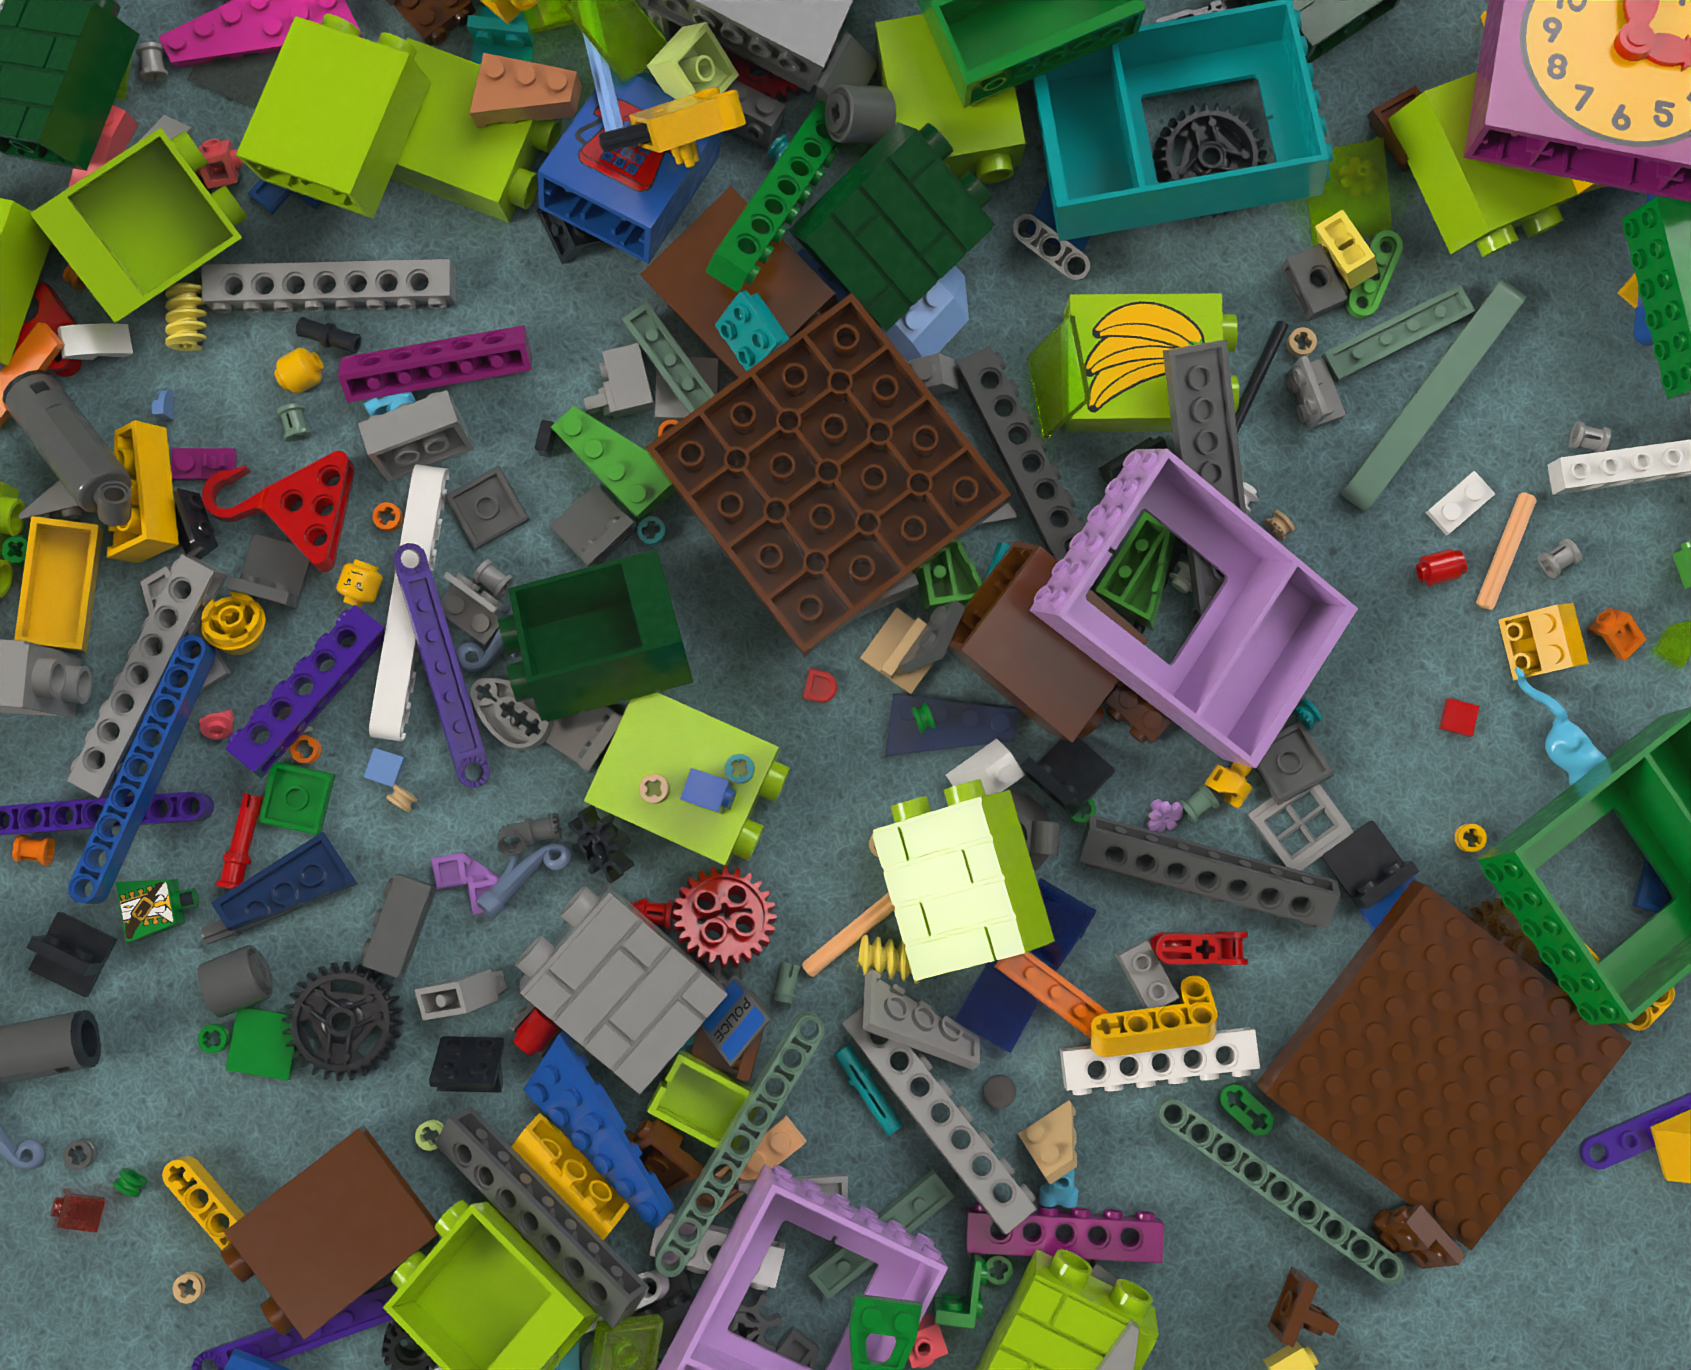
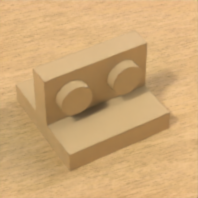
M896 607L860 659L911 695L933 663L910 673H906L898 665L927 624L919 618L915 621Z

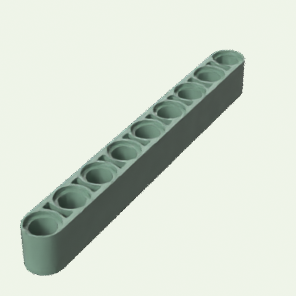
M1501 278L1493 286V291L1488 297L1484 298L1475 310V315L1470 321L1466 322L1457 334V339L1452 345H1449L1440 357L1437 366L1431 369L1420 384L1419 390L1416 393L1414 392L1404 405L1402 413L1395 417L1384 432V437L1380 441L1378 440L1366 456L1367 460L1362 466L1360 465L1348 480L1349 484L1345 489L1340 491L1339 495L1364 513L1376 501L1527 298V295L1505 279Z
M803 1011L793 1019L655 1250V1263L658 1272L663 1276L675 1277L683 1271L821 1042L825 1033L824 1025L815 1013ZM807 1020L815 1021L817 1028L812 1035L804 1036L800 1033V1027L803 1022ZM789 1049H796L800 1054L799 1059L793 1064L783 1062V1055ZM780 1078L783 1084L779 1091L769 1092L765 1089L769 1079ZM755 1106L765 1109L764 1117L758 1121L751 1120L748 1117L749 1111ZM738 1135H744L748 1138L747 1145L742 1149H735L731 1146L732 1139ZM720 1164H726L731 1167L730 1173L724 1178L716 1177L713 1174L714 1169ZM703 1193H709L714 1199L710 1205L700 1206L696 1203L697 1197ZM685 1222H691L696 1225V1230L690 1235H683L679 1232V1227ZM668 1251L676 1252L679 1255L678 1260L672 1264L664 1263L661 1257Z
M1166 1096L1157 1102L1155 1114L1163 1125L1377 1279L1386 1284H1394L1403 1277V1262L1395 1254L1183 1102L1172 1096ZM1176 1104L1179 1108L1178 1116L1173 1120H1166L1164 1117L1165 1109L1169 1105ZM1196 1124H1204L1205 1133L1200 1139H1192L1191 1129ZM1223 1143H1230L1232 1147L1230 1155L1226 1158H1219V1146ZM1251 1162H1257V1173L1252 1177H1246L1244 1174L1246 1165ZM1283 1181L1285 1185L1283 1193L1279 1196H1272L1271 1188L1273 1184ZM1303 1201H1310V1212L1306 1215H1299V1205ZM1331 1220H1337V1230L1333 1234H1326V1224ZM1363 1239V1250L1360 1253L1353 1254L1352 1246L1354 1242ZM1385 1259H1390V1269L1387 1272L1380 1273V1263Z

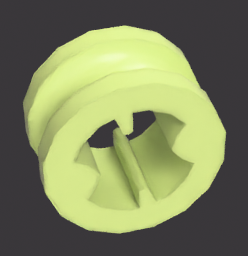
M437 1120L426 1121L416 1130V1143L423 1150L431 1151L438 1148L431 1140L425 1141L423 1135L427 1133L424 1129L428 1126L431 1131L437 1129L440 1135L444 1125Z

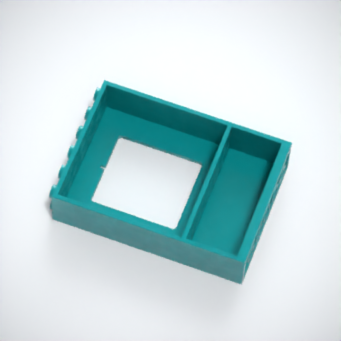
M1276 0L1142 25L1137 35L1031 79L1033 100L1059 241L1323 195L1325 182L1330 180L1328 164L1333 163V150L1331 144H1326L1324 136L1327 134L1326 120L1324 116L1319 117L1320 95L1318 89L1313 90L1311 82L1314 81L1313 65L1311 62L1307 63L1305 56L1308 54L1307 39L1305 36H1300L1299 30L1302 26L1301 14L1299 10H1294L1292 0ZM1245 79H1257L1266 120L1270 119L1267 121L1276 162L1158 183L1141 100L1147 97Z

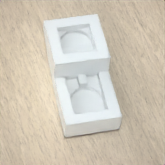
M78 324L57 328L58 336L65 344L61 350L63 359L93 360L97 356L129 357L133 354L128 324Z

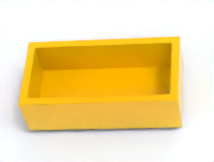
M31 516L14 640L27 641L52 649L87 653L104 531L99 525Z

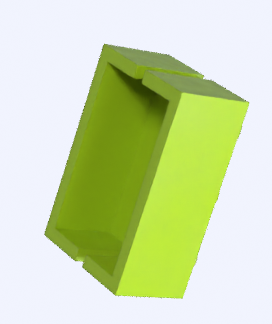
M679 1049L664 1073V1078L667 1082L660 1080L647 1104V1112L716 1148L752 1087ZM753 1107L749 1111L748 1117L754 1120L761 1107ZM738 1135L734 1137L731 1141V1146L738 1149L745 1136Z

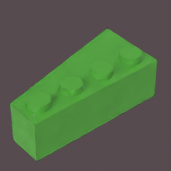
M573 406L551 426L555 434L639 522L652 513L675 491L646 450L577 407Z

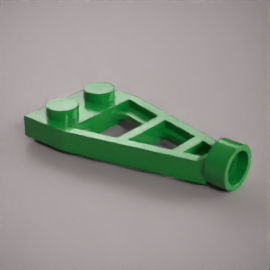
M855 1293L849 1323L851 1370H903L917 1339L922 1311L921 1303L918 1301ZM870 1334L895 1337L896 1344L891 1356L885 1362L869 1360L867 1357L866 1339Z

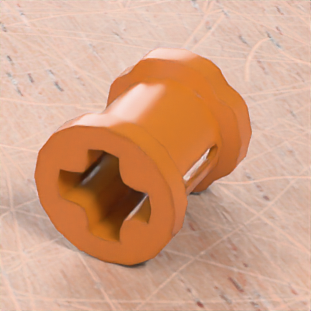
M18 835L13 843V860L15 862H24L25 860L37 861L43 866H49L54 860L56 841L54 838L49 837L39 840L29 838L28 835Z

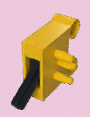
M713 87L631 114L629 117L632 125L600 133L599 144L604 152L637 144L639 147L659 153L671 149L676 164L681 165L685 163V166L689 168L695 166L696 162L699 161L696 140L746 124L738 91L730 90L720 93L719 87Z

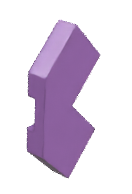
M464 852L431 858L436 890L468 884L473 915L485 913L475 901L485 891L489 892L500 877Z

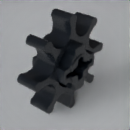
M590 805L578 812V817L568 823L569 828L579 836L577 843L572 848L575 852L582 851L584 853V860L590 865L588 868L590 874H594L602 869L607 882L611 884L635 865L634 861L624 853L625 846L631 843V840L628 836L622 838L618 835V828L612 824L614 816L611 813L600 819L595 806Z

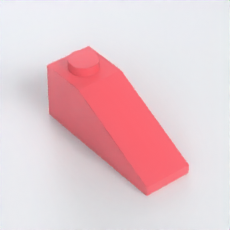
M112 105L87 171L73 168L69 187L125 151L139 125L125 110Z

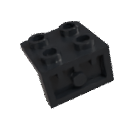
M540 208L537 209L538 216L562 264L573 261L583 247L604 242Z
M1078 737L1073 742L1061 738L1038 763L1029 756L1021 764L1026 776L1072 817L1115 773L1114 768Z
M1368 821L1321 856L1357 908H1370L1420 872L1413 861H1402L1374 821Z

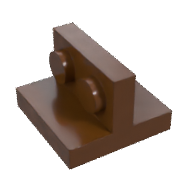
M1416 86L1377 106L1367 115L1370 121L1369 125L1374 130V133L1379 137L1403 172L1410 168L1407 162L1409 158L1395 136L1388 118L1421 94Z
M1292 1266L1267 1327L1280 1342L1294 1347L1302 1325L1304 1329L1316 1335L1322 1336L1323 1332L1335 1336L1339 1323L1326 1310L1311 1303L1318 1284L1304 1271Z

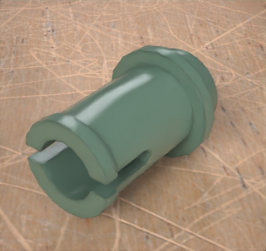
M781 962L776 990H772V993L775 994L773 1000L792 1004L793 998L797 997L794 992L801 966Z

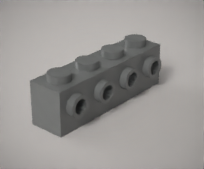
M735 79L724 92L730 90L738 91L746 124L730 129V131L768 150L782 128L786 105Z

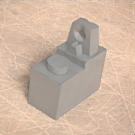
M639 343L602 351L604 362L599 363L603 380L609 381L604 382V387L598 389V395L584 398L587 414L603 412L605 417L613 416L616 419L655 409L643 353Z
M491 969L444 978L415 989L422 1019L429 1020L469 1013L499 1000L498 994L507 989V985L504 981L502 970L491 972Z

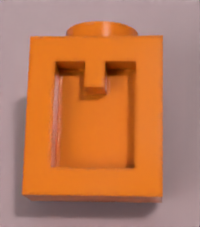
M1607 608L1601 612L1588 627L1591 634L1603 637L1615 657L1626 661L1647 640L1630 613L1613 608Z

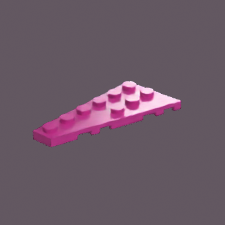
M232 0L158 37L170 62L177 68L210 63L213 59L230 57L231 59L243 58L244 54L258 52L259 55L280 52L295 16L321 24L325 14H332L347 20L359 30L360 28L345 0ZM360 30V36H359V37L364 38V36H363V34H362V32H361V30Z

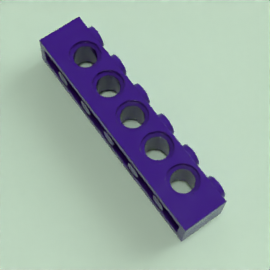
M356 605L350 610L343 611L337 618L336 626L329 634L324 633L316 641L313 652L296 663L293 668L294 673L286 681L283 680L275 686L271 693L272 697L267 703L259 705L250 715L248 724L243 729L236 730L228 740L229 745L225 749L262 779L384 641L385 628ZM346 637H356V641L352 646H341L342 641ZM324 661H335L331 670H320V666ZM304 684H313V689L309 694L299 695V689ZM285 707L292 708L288 718L283 720L277 719L278 712ZM264 731L270 732V737L265 743L256 744L258 734Z

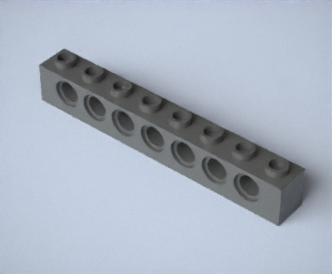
M988 346L957 361L956 372L1046 551L1057 561H1060L1067 554L1064 544L1071 542L1073 537L1083 530L1086 523L1082 517L1077 518L1072 509L1075 506L1073 497L1067 489L1063 491L1058 481L1061 479L1060 472L1054 462L1049 463L1044 453L1047 451L1046 444L1040 434L1035 435L1031 424H1033L1032 416L1026 407H1021L1017 399L1020 395L1016 384L1012 379L1007 380L1003 372L1006 366L1000 353L994 354L991 346ZM992 378L996 381L997 387L991 390L986 389L982 386L981 380ZM998 405H1005L1010 409L1011 414L1007 417H1000L996 414L994 408ZM1012 432H1019L1023 435L1025 442L1020 445L1013 444L1009 440L1008 435ZM1027 459L1034 460L1038 464L1039 469L1036 472H1027L1023 468L1022 462ZM1039 487L1049 488L1052 492V498L1049 500L1040 499L1037 496L1036 489ZM1054 514L1062 515L1066 520V526L1063 528L1054 527L1051 524L1050 517Z
M1091 814L1080 845L1079 862H1083L1091 868H1105L1113 870L1124 877L1135 876L1146 879L1154 885L1165 884L1176 887L1184 893L1206 895L1214 901L1232 902L1239 904L1247 910L1258 909L1269 912L1277 918H1291L1301 921L1310 927L1321 926L1328 928L1340 899L1337 880ZM1112 846L1120 847L1121 850L1111 851L1108 848ZM1150 855L1152 858L1144 860L1139 858V856ZM1173 863H1180L1183 866L1179 868H1173L1170 865ZM1206 871H1210V872H1213V873H1214L1213 875H1210V876H1203V875H1201V873L1206 872ZM1235 880H1243V881H1245V882L1242 883V884H1233V883H1232V882L1235 881ZM1268 888L1276 889L1270 893L1264 892ZM1297 897H1306V899L1302 901L1294 900Z
M471 1106L449 1117L435 1145L612 1328L632 1315L650 1287Z

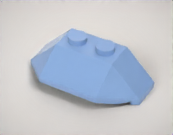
M954 266L915 305H912L910 310L887 332L882 330L906 361L939 353L968 322L965 276Z

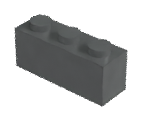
M395 874L394 879L390 878L384 889V896L387 898L383 909L379 908L373 919L372 926L376 928L372 939L368 938L361 952V956L365 957L362 966L396 978L405 977L436 892L435 885L404 874Z

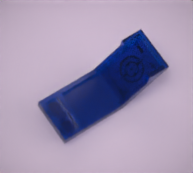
M1039 878L1037 881L1055 941L1029 952L1056 972L1076 942L1083 937L1097 910L1044 879ZM995 960L985 964L954 1021L1011 1053L1037 1007L1039 1000L994 966L999 961Z

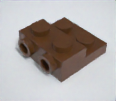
M395 0L393 6L424 44L429 46L443 43L451 30L456 26L466 25L468 15L476 12L471 0Z
M1127 685L1116 687L1103 701V704L1107 706L1106 714L1117 723L1123 720L1131 727L1129 733L1142 744L1145 741L1149 744L1154 743L1172 722L1170 718Z
M659 1118L653 1122L645 1119L638 1126L635 1133L630 1130L625 1132L631 1145L637 1143L643 1153L639 1156L647 1171L655 1173L667 1195L699 1177L703 1166L694 1160L689 1153L679 1148L683 1136L676 1132L670 1124Z
M1403 1205L1390 1210L1385 1208L1373 1218L1374 1224L1371 1229L1378 1236L1380 1244L1392 1253L1406 1251L1410 1261L1421 1269L1459 1265L1466 1256L1422 1205L1409 1207Z

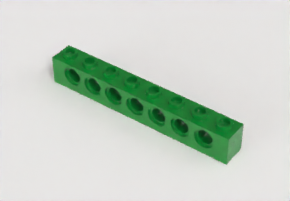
M821 100L818 101L718 246L705 271L737 293L740 292L745 282L750 285L753 283L761 270L757 264L760 262L765 265L774 250V247L770 246L771 243L779 244L787 230L783 225L785 222L789 225L793 223L800 211L797 204L799 203L804 206L813 191L809 186L813 185L816 187L825 173L822 167L824 166L828 169L838 153L834 149L841 150L845 144L833 141L829 136L825 124L826 103Z

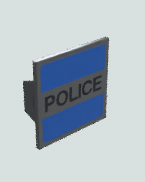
M736 974L724 986L728 995L700 1026L730 1067H733L772 1020L765 1012L767 1007L755 992L748 990Z

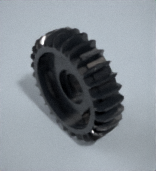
M1205 102L1200 112H1198L1195 106L1192 105L1188 114L1181 110L1177 119L1172 117L1168 122V126L1162 128L1160 137L1156 140V149L1152 157L1156 160L1154 162L1155 171H1160L1156 174L1157 181H1164L1165 183L1266 165L1267 162L1263 161V159L1266 157L1267 151L1260 149L1264 144V139H1255L1259 128L1253 130L1248 128L1252 121L1251 118L1245 122L1240 120L1242 111L1233 116L1230 114L1231 106H1228L1222 112L1219 111V103L1215 104L1213 110H1208ZM1221 129L1227 131L1239 141L1243 147L1241 152L1219 132ZM1177 138L1186 141L1180 166L1173 165L1171 159ZM1206 151H1214L1219 157V162L1209 165L1204 162L1202 154ZM1230 211L1223 212V214L1226 216ZM1211 214L1212 218L1217 216V214Z
M346 961L343 963L342 970H340L338 963L334 962L330 964L331 972L328 973L325 966L318 967L319 977L312 972L308 973L306 976L310 982L309 984L303 981L297 983L302 992H291L289 994L296 1002L295 1004H286L284 1006V1009L291 1011L292 1015L282 1018V1022L291 1023V1028L284 1030L282 1034L293 1036V1040H290L286 1047L297 1046L298 1050L295 1051L292 1058L303 1055L305 1059L301 1067L304 1068L312 1063L314 1065L311 1072L312 1075H316L323 1069V1079L325 1080L329 1079L333 1072H336V1081H342L345 1072H347L349 1080H354L357 1075L356 1070H359L363 1077L367 1076L369 1073L367 1065L377 1070L380 1068L377 1060L378 1057L383 1061H387L390 1058L385 1049L395 1050L397 1048V1045L391 1039L402 1037V1033L394 1029L395 1026L404 1024V1020L396 1019L395 1014L402 1012L404 1009L403 1007H394L393 1005L394 1002L400 999L399 995L390 997L388 994L394 985L390 984L385 987L381 985L386 977L384 974L374 979L375 970L368 969L366 973H362V963H358L354 970H351V962ZM333 980L359 982L364 985L363 994L332 991ZM339 1012L348 1014L351 1019L350 1027L345 1031L336 1029L333 1024L334 1016ZM310 1018L322 1045V1048L319 1050H315L309 1042L303 1023L306 1019ZM377 1025L383 1030L381 1038L365 1057L357 1049Z

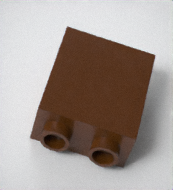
M730 186L640 275L661 300L739 378L747 371L739 363L736 355L721 337L715 326L738 293L705 272L714 252L748 204ZM781 239L778 245L774 242L771 243L770 246L774 247V250L765 265L760 262L757 264L761 268L757 277L751 285L745 282L740 291L747 290L750 296L758 293L787 336L791 339L838 304L835 292Z
M1014 541L966 604L964 613L947 650L1046 732L1073 742L1077 736L1080 738L1085 737L1096 729L1104 715V709L1100 705L1114 686L1122 687L1126 684L1029 611L1034 604L1036 593L1043 586H1046L1052 577V569L1058 561L1040 545ZM1089 589L1086 594L1088 602L1143 645L1147 644L1149 641Z
M363 1124L225 1230L224 1233L231 1243L222 1249L220 1253L228 1268L241 1282L245 1283L256 1275L271 1296L262 1302L260 1306L273 1328L282 1336L296 1328L305 1340L438 1235L434 1229L437 1222Z

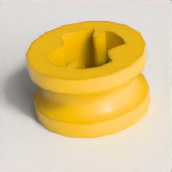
M1464 824L1456 830L1454 835L1456 845L1465 852H1477L1487 842L1485 830L1477 824ZM1469 829H1472L1473 835L1478 837L1477 842L1471 843L1473 847L1468 846V840L1463 839L1464 833H1470Z

